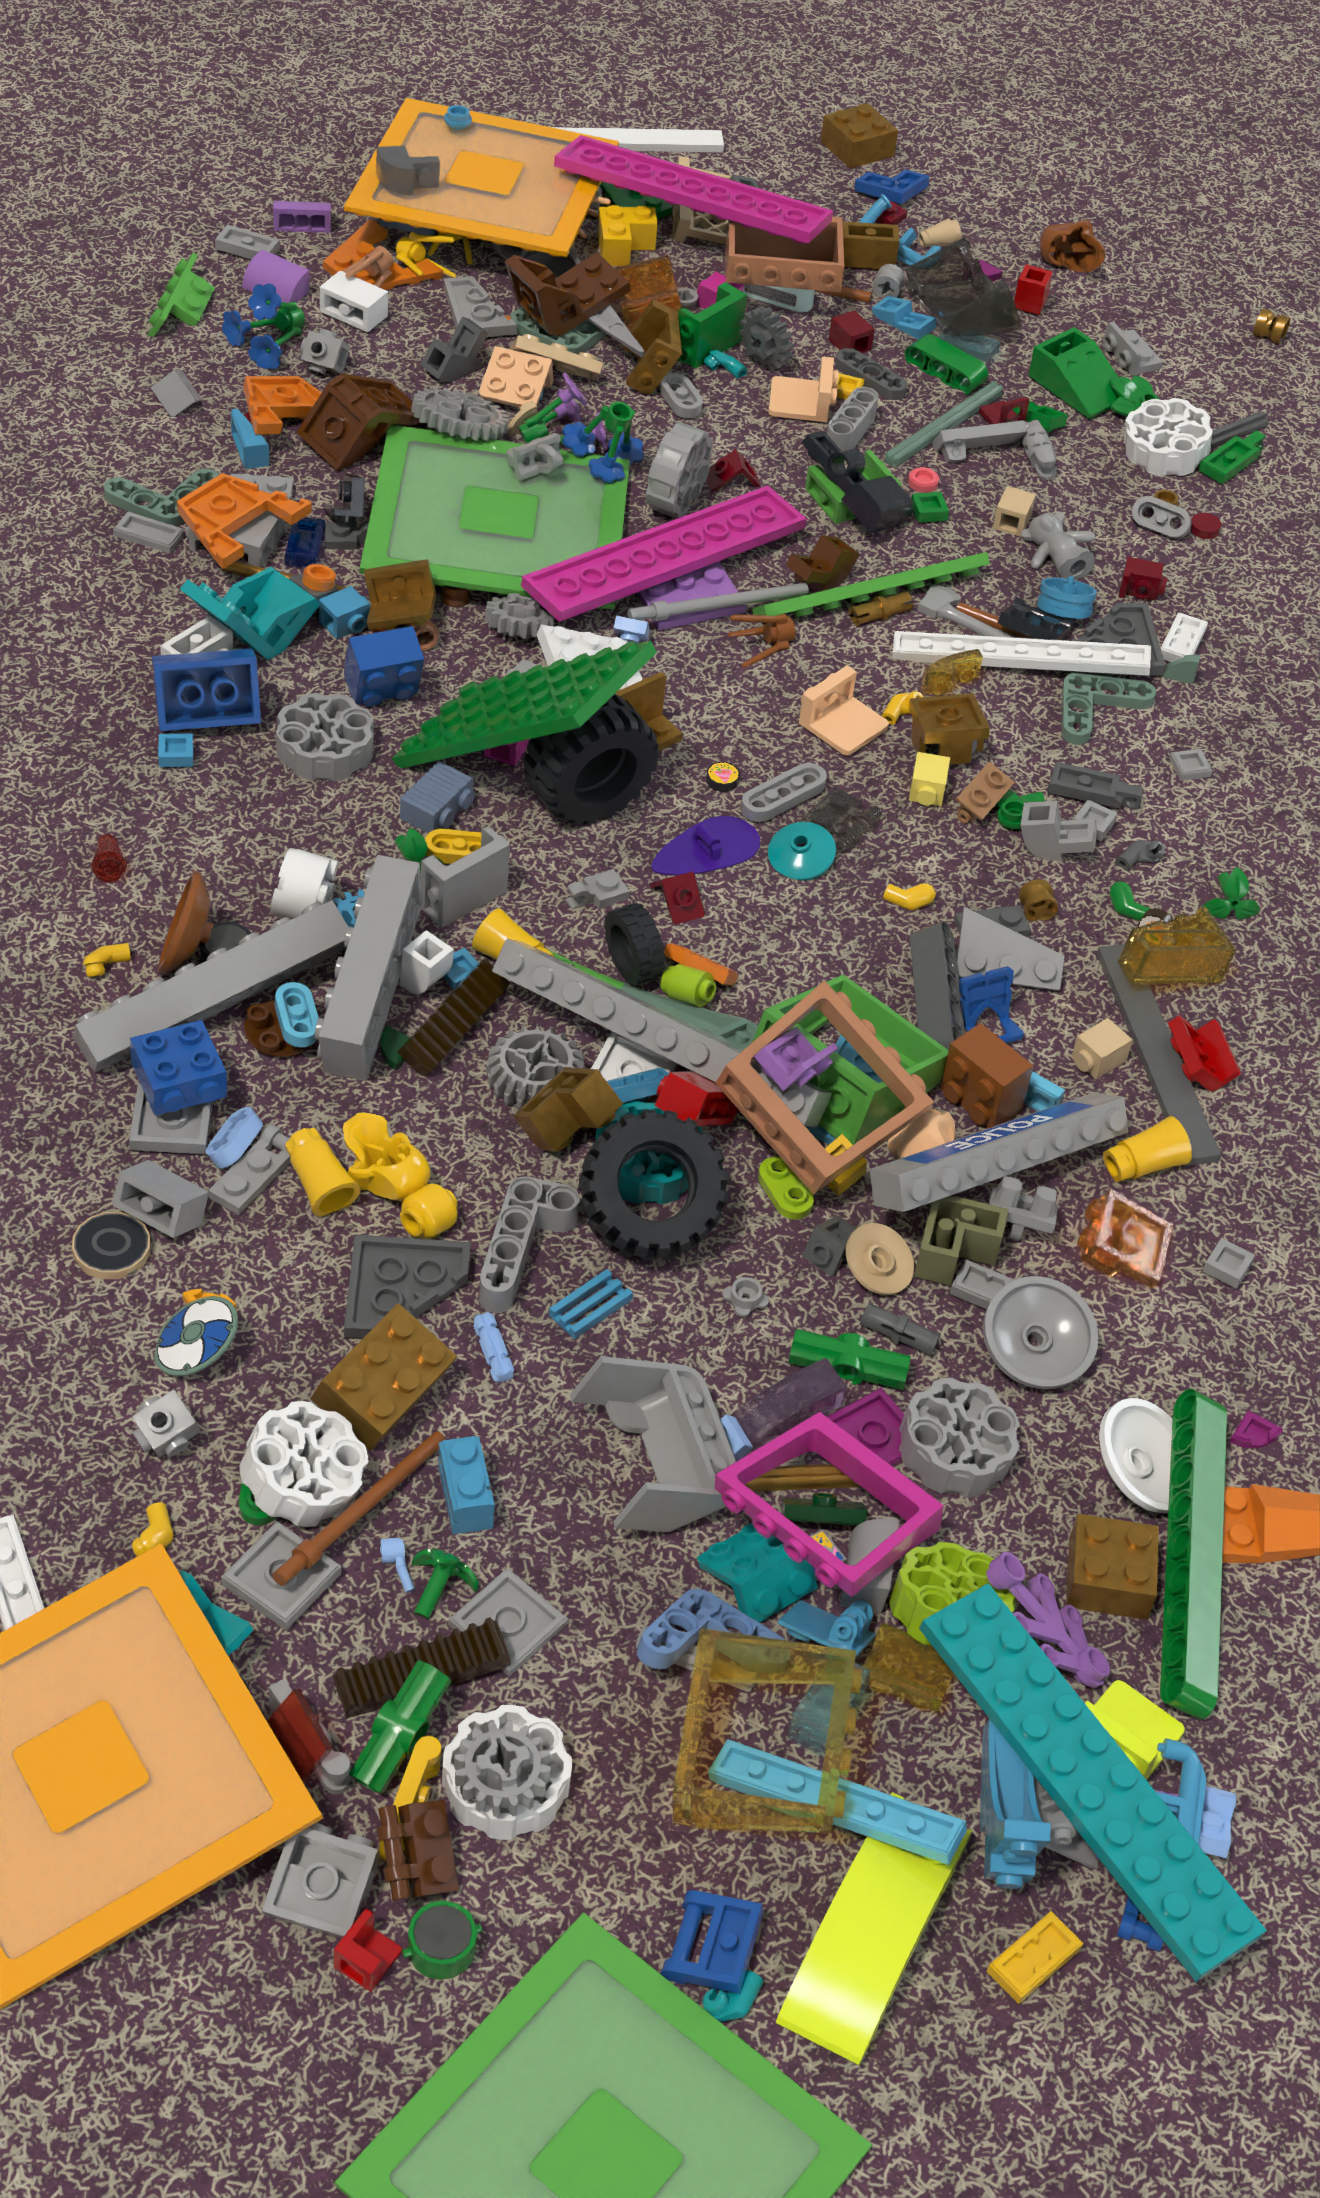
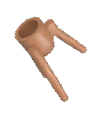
M378 246L361 260L342 270V272L346 273V278H350L365 268L371 276L379 275L374 285L380 288L383 282L392 274L389 268L394 264V260L386 248Z

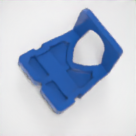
M1009 966L987 971L985 975L978 973L960 978L959 993L962 996L959 999L964 1027L967 1032L975 1027L978 1017L985 1008L990 1007L997 1013L1005 1032L1004 1035L998 1036L1002 1041L1009 1043L1024 1037V1032L1009 1018L1012 995L1010 986L1013 983L1014 970Z

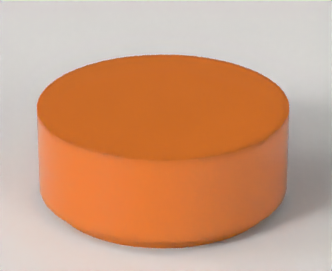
M311 564L304 568L302 583L314 591H330L334 588L336 574L325 565Z

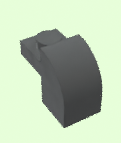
M405 145L377 147L376 174L380 184L387 190L403 195H413L414 189L439 188L440 160L438 156L409 157Z
M462 317L449 343L433 339L420 365L438 380L450 383L475 372L482 363L476 356L488 333L471 319Z

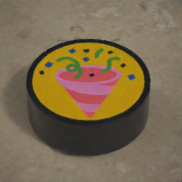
M716 762L708 767L706 783L713 790L729 792L736 789L739 785L740 771L735 765L728 762Z

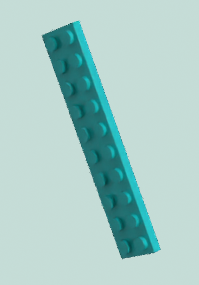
M989 1583L922 1621L919 1629L1195 1982L1262 1938L1267 1931L1266 1928Z

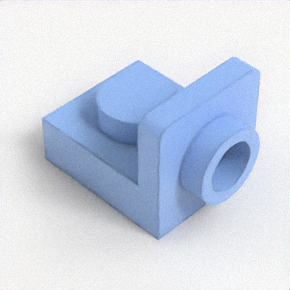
M1209 1786L1205 1788L1199 1846L1207 1854L1227 1858L1231 1845V1818L1236 1805V1794Z

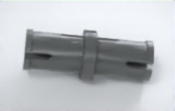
M872 1302L868 1303L860 1321L861 1326H866L890 1337V1342L896 1345L901 1342L930 1357L941 1336L938 1332L936 1333L909 1321L910 1316L902 1314L900 1317L874 1305Z

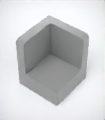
M181 369L172 371L150 387L171 417H175L190 405L202 400Z

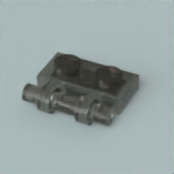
M834 787L799 822H811L824 827L837 840L835 842L836 851L844 853L849 847L853 849L861 841V836L866 831L870 832L876 827L877 820L882 816V811L879 807L872 806L869 810L861 812L863 801ZM848 822H851V823L854 824L852 827H851V826H848V827H846V828L843 827V826H845Z

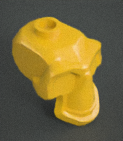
M362 1112L357 1113L344 1122L345 1144L356 1157L354 1164L349 1167L348 1173L357 1182L361 1190H369L377 1196L403 1202L408 1195L428 1184L431 1172L425 1156L416 1147L411 1145L406 1134L399 1132L390 1137L387 1130V1121L384 1117Z

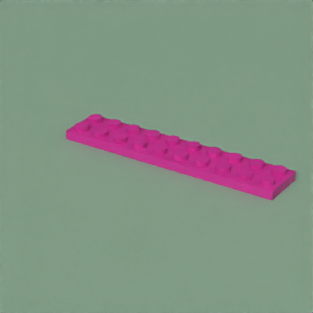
M582 135L554 156V167L564 169L567 173L581 174L593 181H604L614 184L619 189L637 191L642 196L657 197L663 199L668 204H680L689 207L695 212L713 214L721 220L729 219L736 221L744 227L759 228L765 230L770 235H782L792 238L797 243H809L832 221L833 210Z
M767 485L523 575L521 587L555 619L561 622L805 529L807 518Z

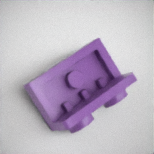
M796 1027L763 1047L754 1058L761 1064L763 1072L772 1078L784 1091L795 1083L802 1087L814 1076L817 1077L833 1063L829 1057L838 1050V1047L835 1043H832L818 1052Z

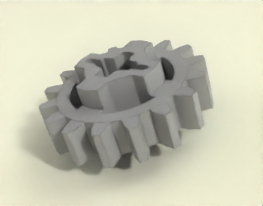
M511 593L508 596L502 595L501 599L493 597L492 601H487L485 622L489 623L490 628H498L497 632L504 635L519 636L522 639H529L532 636L537 638L536 634L541 624L554 627L555 618L533 597L529 598L520 596L518 593Z
M507 1720L504 1729H498L494 1721H489L488 1732L483 1733L477 1727L472 1729V1741L461 1740L460 1754H455L454 1769L457 1770L455 1771V1785L463 1786V1800L466 1801L475 1797V1810L479 1812L486 1805L492 1806L494 1817H498L501 1808H508L509 1813L512 1816H516L517 1805L521 1803L529 1810L533 1808L534 1795L538 1797L545 1795V1782H550L551 1767L548 1766L550 1752L549 1750H542V1737L537 1736L530 1740L528 1738L529 1727L525 1725L519 1732L514 1731L511 1720ZM526 1781L525 1783H523L521 1786L518 1787V1785H519L520 1782Z

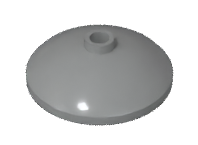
M1040 1276L1016 1279L1003 1286L995 1294L984 1315L983 1335L990 1356L1007 1376L1025 1386L1037 1389H1055L1066 1386L1085 1373L1096 1355L1098 1328L1095 1317L1085 1300L1071 1287L1060 1281ZM1028 1337L1036 1339L1039 1346H1032L1028 1342Z

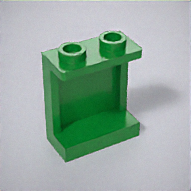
M724 282L717 288L715 304L697 314L685 308L678 311L682 355L678 360L696 369L704 364V359L709 355L708 352L712 350L724 352L741 342L742 335L739 334V330L743 329V326L740 324V321L744 319L747 294Z

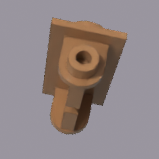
M988 762L955 799L961 804L957 810L958 820L962 823H968L969 821L973 822L977 817L982 821L1015 782L991 762Z

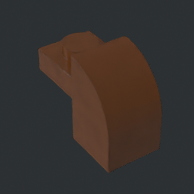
M821 535L809 557L791 554L785 565L795 572L794 577L798 581L807 583L808 587L817 593L840 585L851 572L860 554L840 538Z

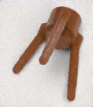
M742 614L730 616L732 621L762 622L767 624H764L763 627L729 632V637L763 634L767 643L772 642L774 646L743 662L741 666L744 668L778 651L789 649V642H792L796 636L794 622L786 614L776 616Z

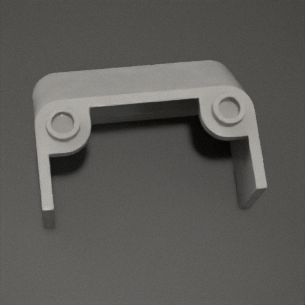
M600 1356L569 1395L571 1402L605 1405L609 1418L616 1428L630 1433H640L658 1483L646 1482L613 1521L615 1528L671 1532L725 1508L726 1506L721 1498L722 1494L715 1490V1474L732 1465L736 1460L702 1375L686 1365Z

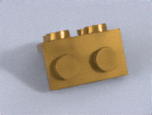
M428 559L365 569L364 577L371 602L367 618L369 629L377 628L379 631H386L394 628L396 625L405 623L417 626L426 623L428 619L432 618L436 591Z

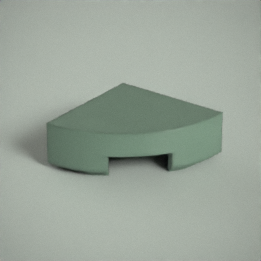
M1185 655L1182 659L1168 663L1165 666L1162 677L1193 684L1200 655Z

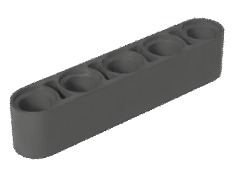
M941 921L911 933L910 945L918 1029L949 1050L950 1043L965 1034L959 999L961 994L959 993L955 940L948 924L945 921Z

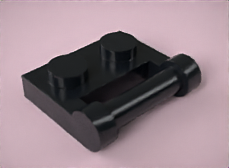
M1017 597L1013 605L1001 611L998 624L1036 639L1064 641L1073 630L1075 619L1066 617L1063 619L1026 604V600Z

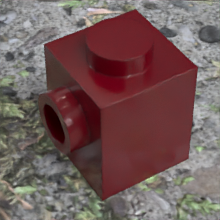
M854 310L831 318L828 340L839 350L851 348L865 353L872 350L875 328Z

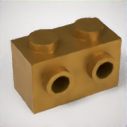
M842 221L844 267L880 269L885 264L896 265L900 242L898 225Z

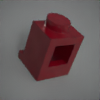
M1127 556L1118 597L1125 598V595H1130L1138 599L1156 601L1157 595L1163 596L1168 578L1162 576L1164 564Z

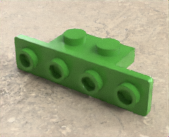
M194 252L188 260L182 258L173 271L175 274L165 287L167 291L159 299L158 307L148 320V323L152 325L147 334L148 336L154 337L165 322L169 312L188 325L195 326L200 320L215 287L191 271L198 257Z

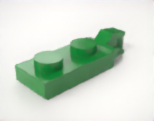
M1257 430L1245 439L1236 435L1200 462L1199 471L1224 484L1258 459L1261 455L1266 435Z

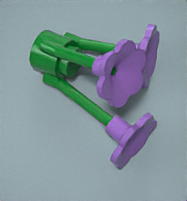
M566 372L563 374L566 389L556 391L558 397L535 416L525 420L524 424L518 426L524 442L529 443L534 439L548 436L549 432L545 424L555 418L560 419L566 415L572 422L581 421L580 408L573 398L579 400L584 406L588 403ZM601 421L592 432L605 451L607 450L603 421ZM561 436V441L559 444L563 443L562 440L564 436Z

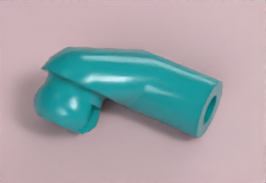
M718 350L708 352L709 355L704 359V364L710 367L711 370H716L721 365L736 379L746 376L748 373V369L735 357Z
M747 1971L740 1994L734 1992L725 1993L723 1990H720L717 1994L715 1988L710 1989L703 1996V2009L719 2022L744 2018L754 2003L764 1981L758 1974Z

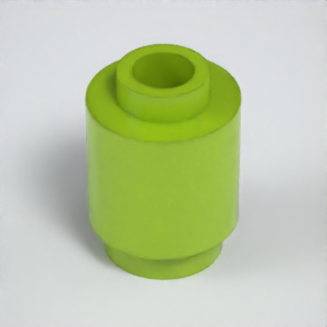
M678 964L676 966H668L665 969L661 978V990L671 999L703 1007L714 998L716 983L711 973Z

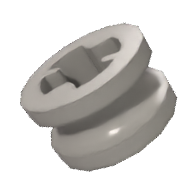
M679 288L673 292L672 306L675 310L679 311L685 308L692 312L697 309L698 294L696 291L690 288Z

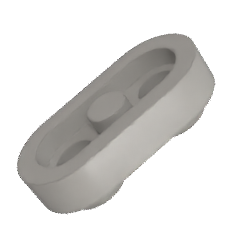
M677 373L666 375L661 381L660 392L672 411L682 418H695L699 416L702 412L703 399L689 378Z
M1152 496L1141 497L1132 507V516L1138 525L1170 538H1183L1191 529V517L1185 509ZM1146 509H1153L1154 514L1152 517L1145 518L1143 516ZM1175 519L1182 521V525L1178 529L1171 527V523Z

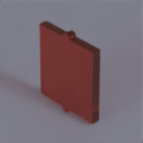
M300 1688L292 1690L267 1720V1723L304 1783L329 1755L333 1747L319 1724V1716L313 1713Z

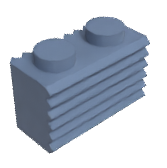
M438 761L436 765L434 764L433 768H430L429 772H426L425 776L421 777V780L418 779L417 783H414L413 787L406 791L405 795L402 794L400 799V819L427 833L442 827L447 829L461 809L466 810L471 806L475 797V792L473 791L474 778Z

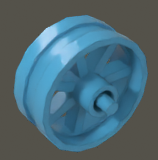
M1068 576V579L1053 577L1042 580L1041 594L1038 596L1037 606L1041 610L1063 619L1065 617L1082 619L1092 615V603L1095 601L1097 592L1092 586L1074 580L1073 576Z

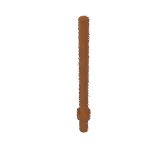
M438 1431L431 1434L311 1540L305 1539L292 1550V1557L273 1572L274 1581L278 1585L284 1586L301 1570H309L322 1558V1552L438 1451L439 1443L446 1440L444 1435Z

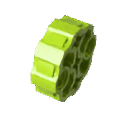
M938 1542L930 1547L917 1546L905 1554L891 1595L890 1609L893 1616L901 1620L905 1625L907 1633L924 1645H931L919 1629L922 1621L989 1583L1012 1613H1014L1018 1599L1009 1589L998 1590L989 1582L986 1572L989 1569L990 1562L994 1560L992 1557L985 1553L967 1550L959 1544Z

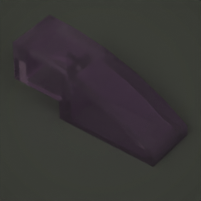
M824 1358L780 1380L741 1406L730 1416L736 1418L752 1444V1450L818 1412L824 1414L842 1406L847 1386L828 1359Z

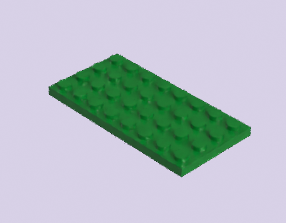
M651 640L638 644L635 641H630L618 649L604 648L595 655L589 656L587 653H583L571 661L566 662L564 659H560L547 667L536 665L524 673L516 670L504 678L498 679L497 676H493L480 684H476L475 681L470 682L459 689L460 695L456 699L446 702L439 708L441 712L439 715L425 721L420 726L421 731L417 735L403 741L400 744L402 749L392 759L396 766L406 768L580 728L657 651Z

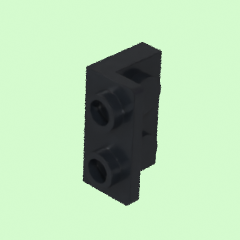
M344 474V481H339L338 500H342L343 505L324 504V511L332 515V519L340 522H354L355 517H363L365 478L355 474Z

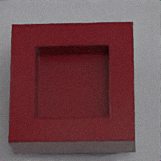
M889 201L892 207L884 210L876 221L880 224L897 225L907 218L908 211L898 206L895 202Z

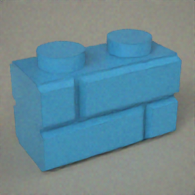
M471 1436L443 1440L439 1443L438 1470L452 1535L493 1529L495 1505L492 1491L490 1490L480 1438Z

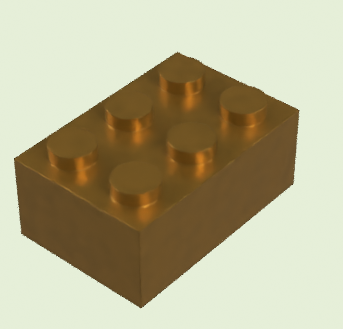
M397 1303L322 1379L310 1399L319 1408L325 1411H336L352 1424V1431L357 1439L365 1445L366 1449L372 1451L447 1372L458 1356L403 1306Z

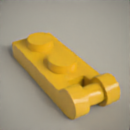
M433 1736L422 1737L415 1744L393 1803L397 1808L399 1823L398 1807L411 1803L428 1802L431 1787L425 1786L427 1779L435 1777L439 1773L441 1765V1744ZM401 1839L403 1851H405L403 1839ZM382 1841L379 1845V1854L381 1856L380 1859L386 1861L384 1842Z

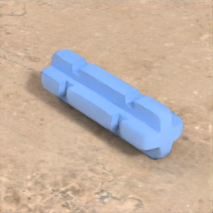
M486 1312L483 1315L478 1314L474 1317L473 1327L476 1335L481 1338L479 1343L488 1366L491 1365L490 1372L495 1382L511 1380L514 1377V1367L511 1359L507 1357L509 1354L500 1330L496 1328L497 1322L495 1317L490 1312Z

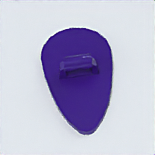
M733 816L708 818L690 827L667 843L655 856L651 868L655 873L672 876L692 871L694 874L728 868L746 862L755 856L760 848V836L756 829L745 820Z

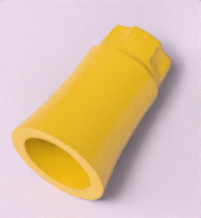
M501 908L495 909L483 920L472 941L473 950L497 960L506 938L525 942L554 957L553 953L544 948L542 942L521 928Z
M1168 1116L1154 1126L1119 1141L1115 1147L1103 1152L1104 1164L1115 1182L1130 1178L1136 1179L1162 1169L1186 1165L1192 1159L1189 1137L1182 1124L1173 1116Z
M304 1128L291 1135L290 1139L285 1143V1149L307 1194L313 1214L322 1217L351 1205L359 1196L361 1188L342 1166L328 1142L323 1140L315 1128Z

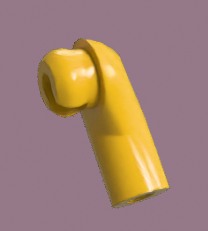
M918 691L897 694L892 697L881 716L889 724L895 725L899 716L911 714L909 711L910 698H921L923 695Z
M926 883L906 890L889 884L884 892L883 899L913 911L932 903L936 892L933 886Z
M129 944L101 946L85 956L83 966H86V975L89 978L103 976L105 974L104 964L131 961Z

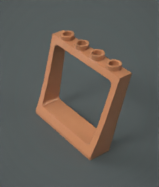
M825 980L730 1061L715 1082L813 1195L926 1113L934 1103L925 1092L926 1086L924 1081L918 1075L908 1074L900 1065L901 1058L898 1052L889 1046L885 1048L876 1038V1030L873 1024L867 1019L860 1020L851 1010L852 1005L848 996L840 991L835 992ZM813 1010L823 1013L906 1107L838 1156H832L825 1150L751 1066L756 1061L754 1056L763 1047L786 1034Z

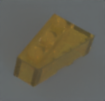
M1201 907L1198 908L1196 914L1186 916L1182 913L1176 915L1174 921L1168 923L1159 920L1133 928L1117 962L1132 984L1221 983L1236 949L1207 908Z

